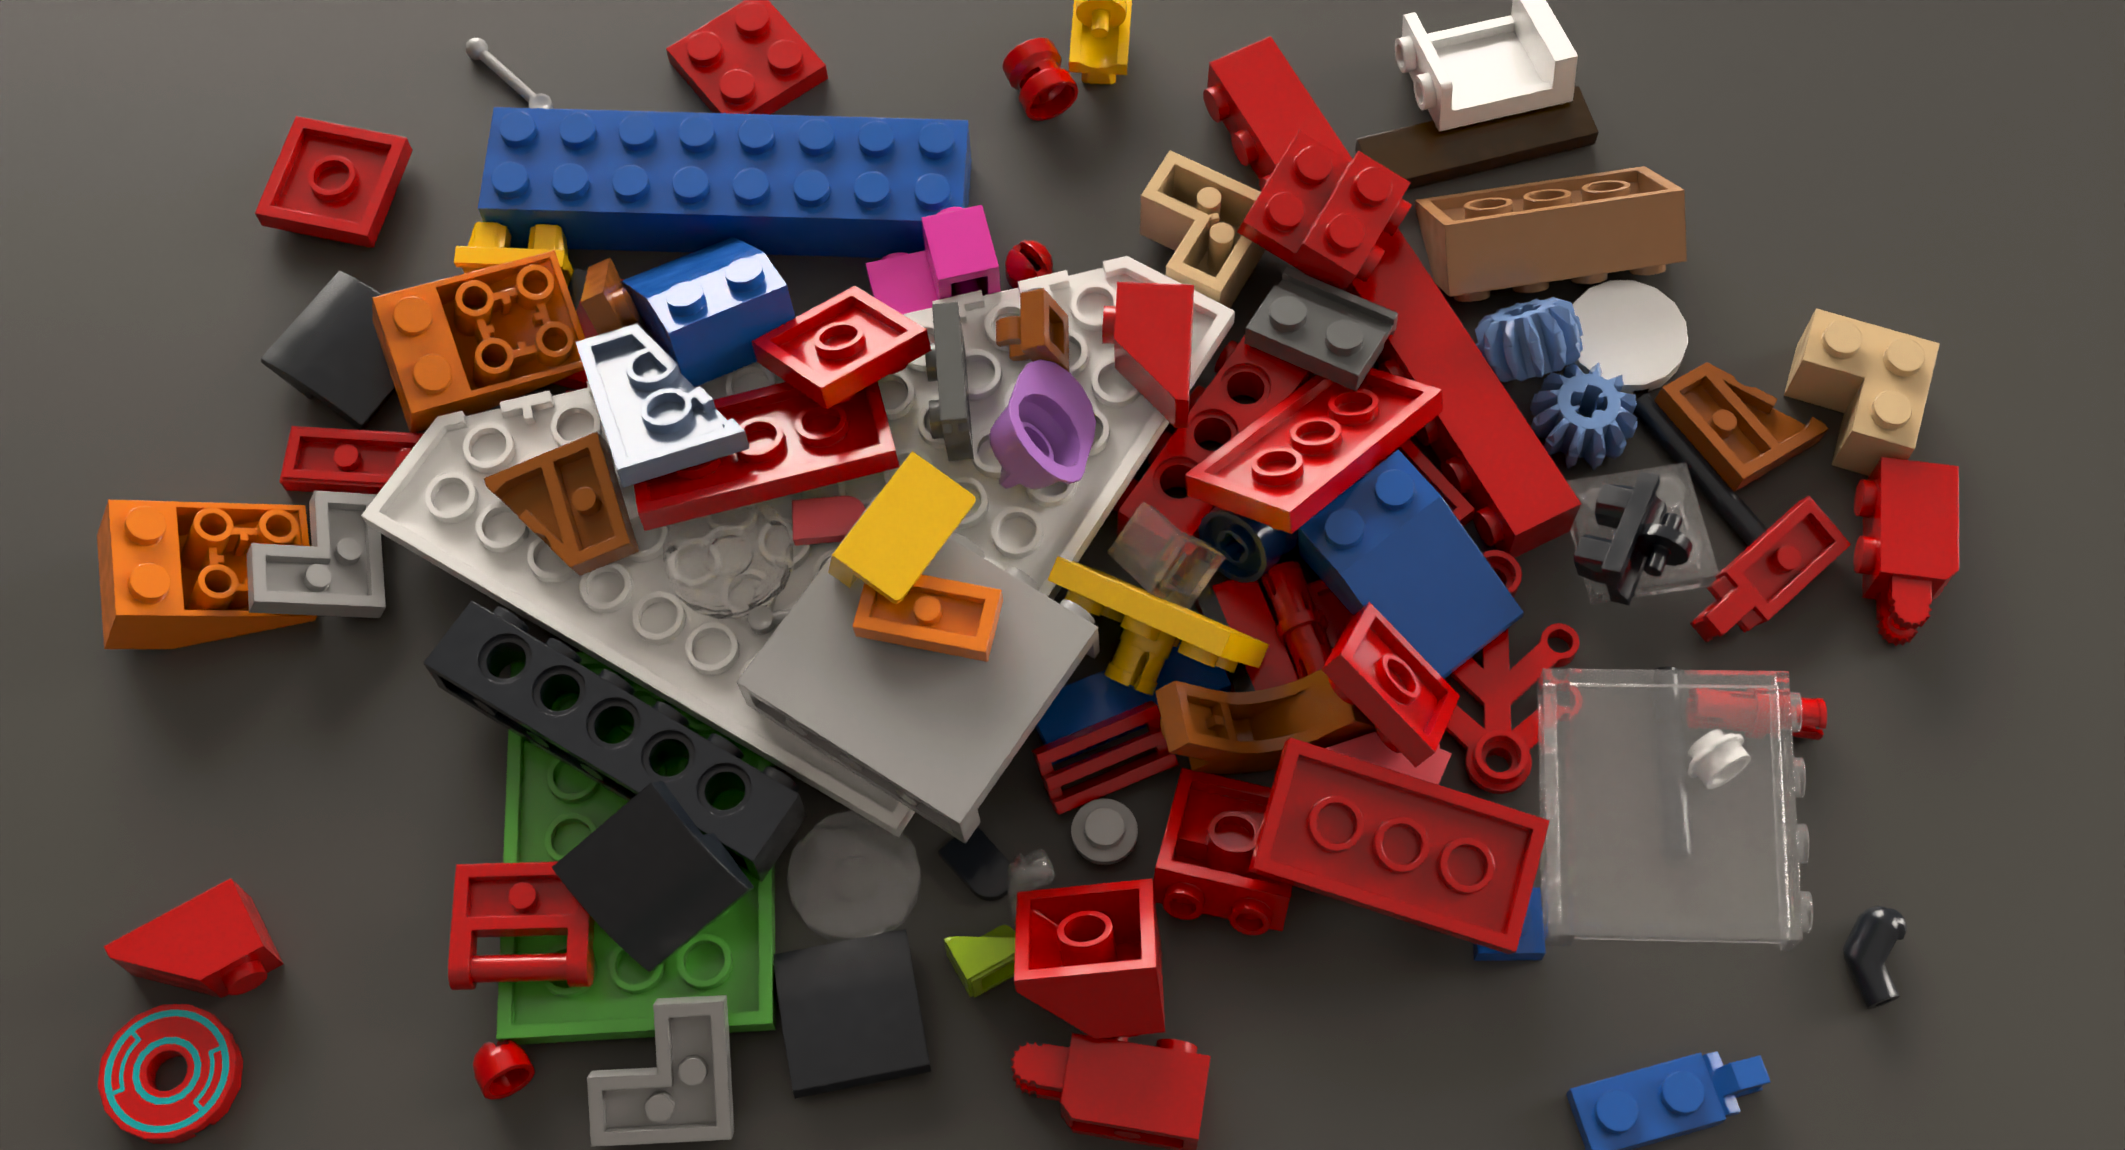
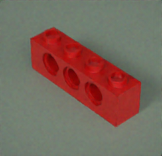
M1245 335L1239 343L1231 340L1225 346L1215 364L1214 372L1217 374L1207 388L1199 385L1189 396L1188 428H1177L1174 434L1166 431L1160 436L1148 458V464L1151 466L1140 481L1134 478L1131 480L1114 506V511L1118 513L1117 538L1179 575L1183 573L1201 547L1198 529L1202 518L1216 506L1189 496L1181 499L1173 498L1164 491L1172 487L1187 489L1185 474L1215 452L1201 448L1198 445L1199 443L1216 441L1224 445L1309 381L1314 374L1244 344ZM1238 395H1247L1254 398L1257 402L1240 404L1232 398Z

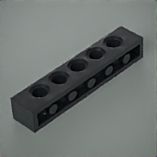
M471 600L424 661V665L439 688L628 802L651 782L663 780L702 835L715 833L741 870L761 882L764 880L807 817L800 794L797 793L800 788L795 781L771 766H766L764 771L761 772L742 761L744 758L743 752L720 735L712 733L708 739H705L688 729L689 721L680 712L666 703L657 701L651 707L634 697V688L617 674L603 669L599 675L580 665L582 662L581 657L561 641L549 638L546 643H543L527 633L529 631L528 626L505 608L498 606L492 613ZM515 662L525 663L523 670L518 675L509 679L498 678L501 671L509 664ZM570 693L579 695L576 703L569 709L563 711L551 710L553 703L559 697ZM621 725L634 727L631 735L626 740L616 744L604 742L606 735L613 728ZM683 757L689 760L686 768L675 776L665 777L658 774L660 767L671 758ZM734 789L745 793L742 801L732 809L719 810L712 807L717 796L724 791Z

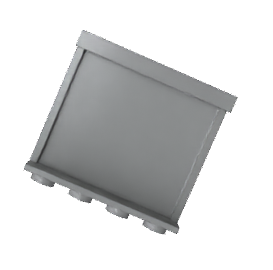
M954 533L922 575L1002 590L1003 603L988 662L856 637L852 626L864 582L857 578L849 588L829 574L831 555L737 680L738 687L748 706L966 844L981 822L978 813L979 806L1084 656L1087 654L1095 659L1100 652L1098 627L1094 625L1095 620L1080 605L1063 599L1059 604L1039 592L1038 584L1020 569L1008 566L1004 571L984 559V552L974 542L963 535Z

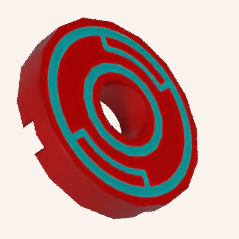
M190 1004L159 1005L135 1015L114 1034L103 1054L97 1086L104 1111L120 1129L152 1144L182 1143L196 1137L195 1133L204 1130L210 1123L215 1125L228 1113L241 1088L243 1058L239 1045L235 1043L233 1034L212 1013ZM184 1057L188 1067L183 1082L169 1091H159L155 1082L159 1067L170 1058Z

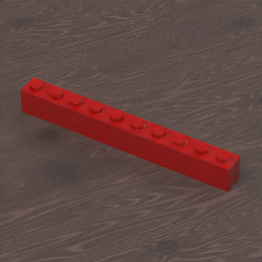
M1271 36L1209 62L1207 89L1203 91V99L1207 111L1215 122L1222 121L1231 134L1232 147L1238 160L1244 166L1251 165L1260 179L1261 191L1298 130L1352 161V157ZM1399 228L1393 236L1382 231L1375 245L1385 250L1382 258L1366 282L1355 277L1346 289V292L1398 313L1396 330L1393 335H1389L1385 341L1383 351L1376 360L1379 364L1378 370L1442 389L1443 411L1415 433L1417 439L1425 446L1431 445L1442 462L1441 471L1444 477L1474 507L1473 520L1475 527L1487 545H1495L1498 550L1509 553L1516 558L1569 532L1580 509L1581 502Z

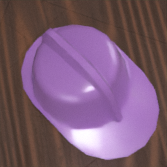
M1040 359L1026 364L1018 375L1009 404L990 430V445L995 457L1002 466L999 484L1005 489L1012 488L1018 484L1034 490L1049 487L1059 481L1072 484L1079 482L1085 472L1086 462L1095 437L1096 420L1093 407L1079 382L1070 372L1054 362Z

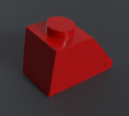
M1117 282L1116 306H1104L1102 344H1114L1115 369L1175 428H1188L1194 285Z
M232 878L104 946L108 957L133 976L223 998L228 994L240 995L257 988L267 979V973L283 965L282 959L252 897Z

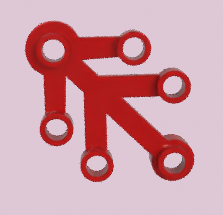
M1489 550L1483 552L1482 554L1514 598L1522 580V570L1518 561L1504 551ZM1555 623L1548 626L1543 631L1538 645L1511 669L1509 668L1508 629H1506L1482 648V667L1470 658L1450 674L1483 706L1484 728L1456 705L1445 729L1467 750L1465 758L1467 774L1473 783L1482 790L1494 794H1506L1520 788L1527 780L1532 768L1530 750L1555 727H1566L1576 720L1582 707V697L1579 691L1570 684L1556 683L1545 691L1539 708L1511 731V705L1551 668L1564 667L1573 661L1579 649L1580 639L1577 632L1569 625ZM1560 638L1568 644L1569 650L1563 653L1555 652L1549 647L1548 640ZM1555 697L1564 698L1570 703L1572 710L1567 713L1557 712L1552 708L1550 699ZM1492 755L1501 756L1507 761L1509 769L1504 772L1493 771L1487 765L1486 758Z

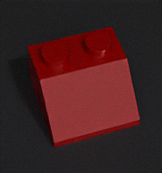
M1152 878L1017 892L1014 965L1016 992L1095 1039L1121 1036L1134 1037L1142 1034L1165 1032L1161 938Z

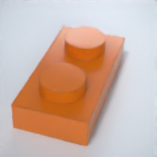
M921 575L900 603L894 604L864 582L852 627L856 637L988 662L1003 603L1002 590Z

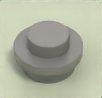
M1097 799L1085 804L1076 813L1072 822L1071 836L1075 849L1084 859L1094 864L1111 865L1122 861L1132 852L1137 842L1138 827L1133 813L1124 804L1112 799Z

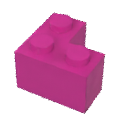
M982 205L968 208L950 207L941 210L935 215L921 217L925 251L911 254L903 252L892 253L881 260L866 263L871 296L901 314L932 308V301L978 290L982 291L983 296L1001 292L999 264Z

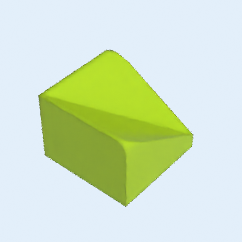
M1001 925L980 937L953 936L944 938L946 955L970 997L974 996L975 998L1014 976L1016 932L1010 926Z

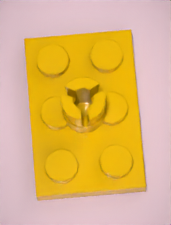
M1057 556L1047 579L1068 589L1064 599L1080 605L1089 613L1097 616L1103 615L1121 622L1120 626L1124 628L1120 637L1121 641L1104 675L1123 685L1129 686L1130 684L1134 686L1135 690L1145 694H1154L1158 684L1157 679L1166 659L1169 658L1173 646L1178 647L1180 640L1182 642L1177 652L1208 666H1217L1233 673L1238 662L1259 668L1269 644L1115 576Z

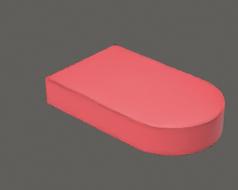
M852 496L792 500L794 545L842 542L866 510L864 504Z

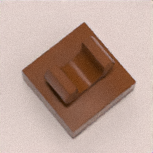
M1044 288L1020 293L1021 316H1009L996 321V344L999 347L1009 345V358L1012 361L1030 359L1034 362L1041 359L1054 362L1070 372L1068 315Z

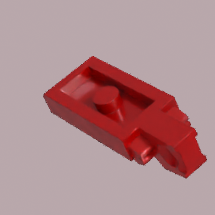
M1810 496L1798 501L1715 576L1717 580L1707 590L1716 600L1690 622L1691 626L1707 643L1717 635L1719 637L1723 636L1735 624L1745 633L1754 626L1769 621L1851 545L1850 542Z

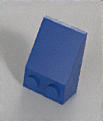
M730 237L622 280L624 288L631 296L639 315L657 344L677 363L679 372L694 387L757 362L751 341L795 318L787 284L766 254L735 237Z
M1399 450L1298 528L1299 555L1349 612L1354 615L1370 602L1443 679L1523 617V610L1445 500Z

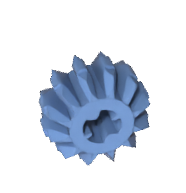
M1555 297L1545 300L1536 298L1530 302L1515 303L1514 306L1497 309L1494 314L1484 316L1478 322V326L1475 329L1478 342L1476 346L1502 382L1514 379L1522 382L1528 378L1543 377L1544 374L1561 371L1566 365L1575 363L1581 357L1580 352L1583 350L1581 341L1583 332L1579 317L1575 315L1573 304Z
M1575 363L1565 368L1563 376L1551 372L1544 379L1541 387L1542 391L1534 395L1530 406L1531 415L1534 416L1531 424L1532 430L1538 438L1546 439L1544 448L1549 455L1559 451L1566 454L1565 462L1568 469L1577 463L1578 458L1582 457L1593 470L1602 464L1605 456L1616 460L1623 453L1627 444L1626 441L1633 437L1637 428V417L1633 415L1637 405L1635 400L1636 394L1621 392L1624 385L1622 375L1609 380L1601 377L1600 363L1593 366L1589 374H1584Z

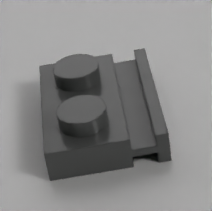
M1286 267L1278 286H1273L1246 326L1244 344L1357 391L1383 351L1385 341L1389 335H1393L1395 332L1398 313Z
M958 302L932 304L935 343H930L932 351L925 354L928 382L938 381L939 400L929 401L932 439L944 438L948 461L974 459L966 350Z

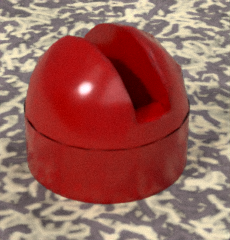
M1024 240L1008 252L1005 261V271L1009 285L1013 289L1018 288V281L1053 273V259L1046 246L1037 241ZM1027 258H1032L1041 269L1036 272Z
M505 1040L501 1043L498 1041L496 1045L492 1042L483 1044L475 1054L473 1061L475 1080L483 1096L491 1100L505 1098L518 1092L532 1080L535 1074V1069L526 1051L512 1040Z

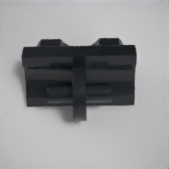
M1640 472L1634 487L1603 484L1596 500L1594 514L1598 525L1617 529L1614 538L1611 540L1585 534L1581 537L1575 551L1574 563L1578 575L1597 583L1606 584L1611 602L1630 605L1643 570L1648 575L1660 577L1665 565H1683L1688 561L1693 545L1690 539L1679 531L1683 522L1682 518L1674 513H1666V504L1656 495L1660 484L1659 475Z

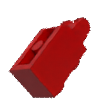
M1881 457L1868 479H1861L1856 488L1854 512L1857 517H1863V536H1860L1857 540L1853 566L1855 573L1863 574L1862 598L1877 600L1876 620L1879 623L1876 627L1879 628L1878 634H1881L1882 640L1885 639L1888 641V644L1893 643L1895 646L1898 644L1904 646L1906 642L1910 643L1918 633L1917 628L1922 627L1929 619V613L1932 610L1929 606L1932 601L1943 592L1950 579L1959 571V466Z
M1072 1033L1070 1048L1045 1043L1042 1046H1038L1036 1042L1034 1044L1027 1042L1023 1047L1020 1045L1018 1051H1014V1058H1011V1063L1013 1064L1011 1069L1014 1074L1012 1077L1013 1081L1016 1082V1088H1020L1022 1094L1026 1092L1029 1096L1036 1094L1037 1098L1060 1101L1061 1117L1072 1133L1172 1150H1197L1211 1056L1197 1054L1198 1047L1196 1045L1177 1039H1159L1155 1047L1128 1042L1129 1037L1124 1036L1095 1039L1090 1035Z

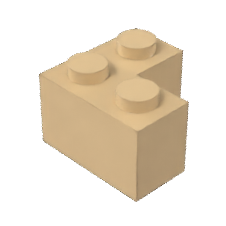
M1170 150L1141 194L1140 235L1175 251L1166 265V276L1181 284L1194 285L1195 291L1231 308L1265 252L1264 248L1237 232L1261 192Z
M1816 308L1797 344L1784 396L1844 413L1831 465L1870 476L1881 457L1908 460L1915 450L1940 343Z

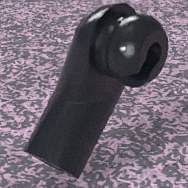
M1875 906L1864 911L1858 916L1843 947L1844 959L1867 1009L1885 1005L1900 997L1885 966V961L1897 939H1904L1907 932V924L1902 914L1892 908Z

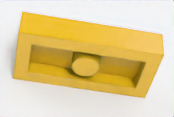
M912 451L834 551L828 573L849 588L859 578L892 603H900L972 509L975 503V496Z

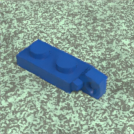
M1718 1051L1704 1055L1700 1052L1570 1088L1566 1096L1586 1150H1633L1718 1126L1727 1117L1741 1112L1736 1098L1760 1092L1763 1090L1762 1086L1771 1083L1761 1055L1723 1066Z

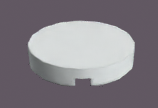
M1610 280L1589 288L1573 303L1575 315L1579 317L1583 332L1581 336L1583 350L1580 352L1581 357L1575 364L1584 374H1589L1590 369L1597 363H1600L1601 377L1609 380L1622 375L1624 385L1621 392L1633 394L1634 391L1649 388V392L1660 388L1677 372L1688 345L1686 321L1675 302L1657 288L1634 280Z

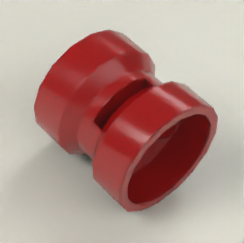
M1038 37L1017 45L1008 53L1002 65L1010 85L1020 90L1019 101L1027 117L1036 121L1051 119L1065 112L1075 102L1079 92L1070 72L1060 68L1061 56L1054 43L1048 38Z

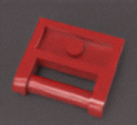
M557 862L456 864L448 959V981L451 990H474L477 983L567 980L569 987L592 986L595 968L593 952L595 920L581 906L552 869V866ZM567 935L566 953L477 955V940L480 937Z

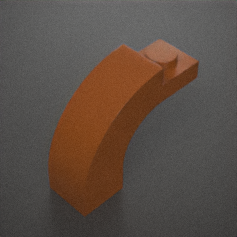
M1321 669L1294 682L1258 691L1223 692L1180 681H1173L1155 691L1161 715L1160 727L1167 742L1168 751L1172 754L1189 757L1191 770L1194 772L1239 774L1273 770L1278 768L1284 743L1290 737L1327 748L1376 731L1375 725L1356 705H1350L1338 697L1329 683L1328 676Z

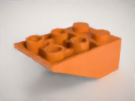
M555 250L372 297L373 323L410 433L428 429L437 416L463 411L465 416L481 413L499 406L501 401L518 398L584 370L576 342L585 339Z
M108 499L97 534L104 649H176L315 621L317 615L249 613L247 553L251 543L310 546L306 505Z

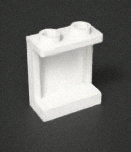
M1513 0L1510 16L1429 34L1425 32L1415 12L1403 15L1402 37L1395 40L1397 64L1402 73L1409 72L1414 82L1417 104L1421 110L1428 109L1438 131L1573 101L1578 55L1546 0Z

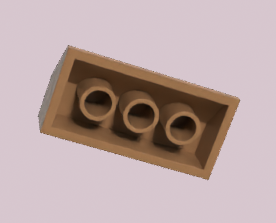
M1645 166L1415 200L1416 214L1434 282L1449 297L1454 296V299L1457 301L1473 302L1484 300L1490 297L1491 290L1511 287L1513 291L1519 293L1540 292L1549 288V282L1571 279L1573 283L1577 284L1600 283L1608 279V273L1629 270L1634 275H1655L1665 272L1666 264L1687 261L1685 190Z

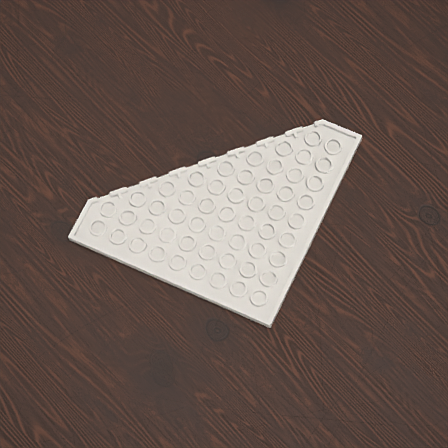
M1128 256L1103 261V268L1068 276L1067 270L1021 280L1018 281V288L984 296L982 291L978 290L932 301V304L958 302L966 350L974 459L948 461L944 438L932 439L929 401L939 400L938 381L928 382L925 355L910 362L902 371L887 375L878 380L899 466L902 465L913 451L975 496L974 506L954 533L963 535L974 542L984 552V559L1004 571L1008 566H1012L1025 572L1038 584L1039 592L1053 600L1062 588L1047 580L1057 556L1079 562L1169 424V421L1115 369L1114 344H1102L1104 306H1116L1117 282L1181 284ZM1044 288L1068 315L1069 370L1083 387L1092 404L1096 420L1095 437L1086 462L1085 472L1079 482L1067 484L1059 481L1049 487L1036 490L1024 487L1021 484L1005 489L999 484L1002 466L991 448L989 433L997 418L1009 404L1018 375L1026 364L1032 361L1030 359L1012 361L1009 358V345L999 347L996 344V321L1004 317L1021 316L1020 293ZM1195 290L1190 390L1231 329L1235 318L1234 310ZM932 308L903 314L926 328L930 343H935ZM755 362L699 386L714 400L786 381L758 362ZM587 381L588 388L552 396L549 390L501 401V408L465 416L463 411L437 416L361 515L369 527L895 836L899 837L914 815L915 812L748 706L737 684V680L779 626V624H775L773 630L766 634L755 633L747 620L750 610L756 606H766L772 612L791 609L841 543L832 542L795 546L793 542L792 500L852 496L859 499L867 508L899 468L644 531L638 515L634 485L622 487L596 403ZM597 431L607 442L639 552L580 576L486 487L484 478Z

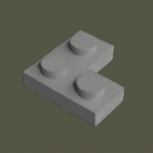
M314 490L309 501L311 546L251 543L247 553L249 613L380 618L386 608L381 533L369 527L361 517L376 497V494Z
M727 995L657 998L653 1004L657 1067L592 1070L587 1077L591 1147L731 1140L735 1131Z

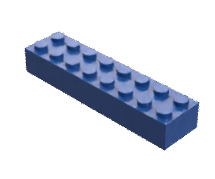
M494 107L478 210L483 222H495L507 226L511 234L510 247L528 248L531 227L536 224L558 225L562 228L567 239V249L695 252L730 237H735L763 251L766 255L883 258L897 252L911 254L925 251L921 217L935 215L941 210L950 207L968 208L971 174L968 120Z

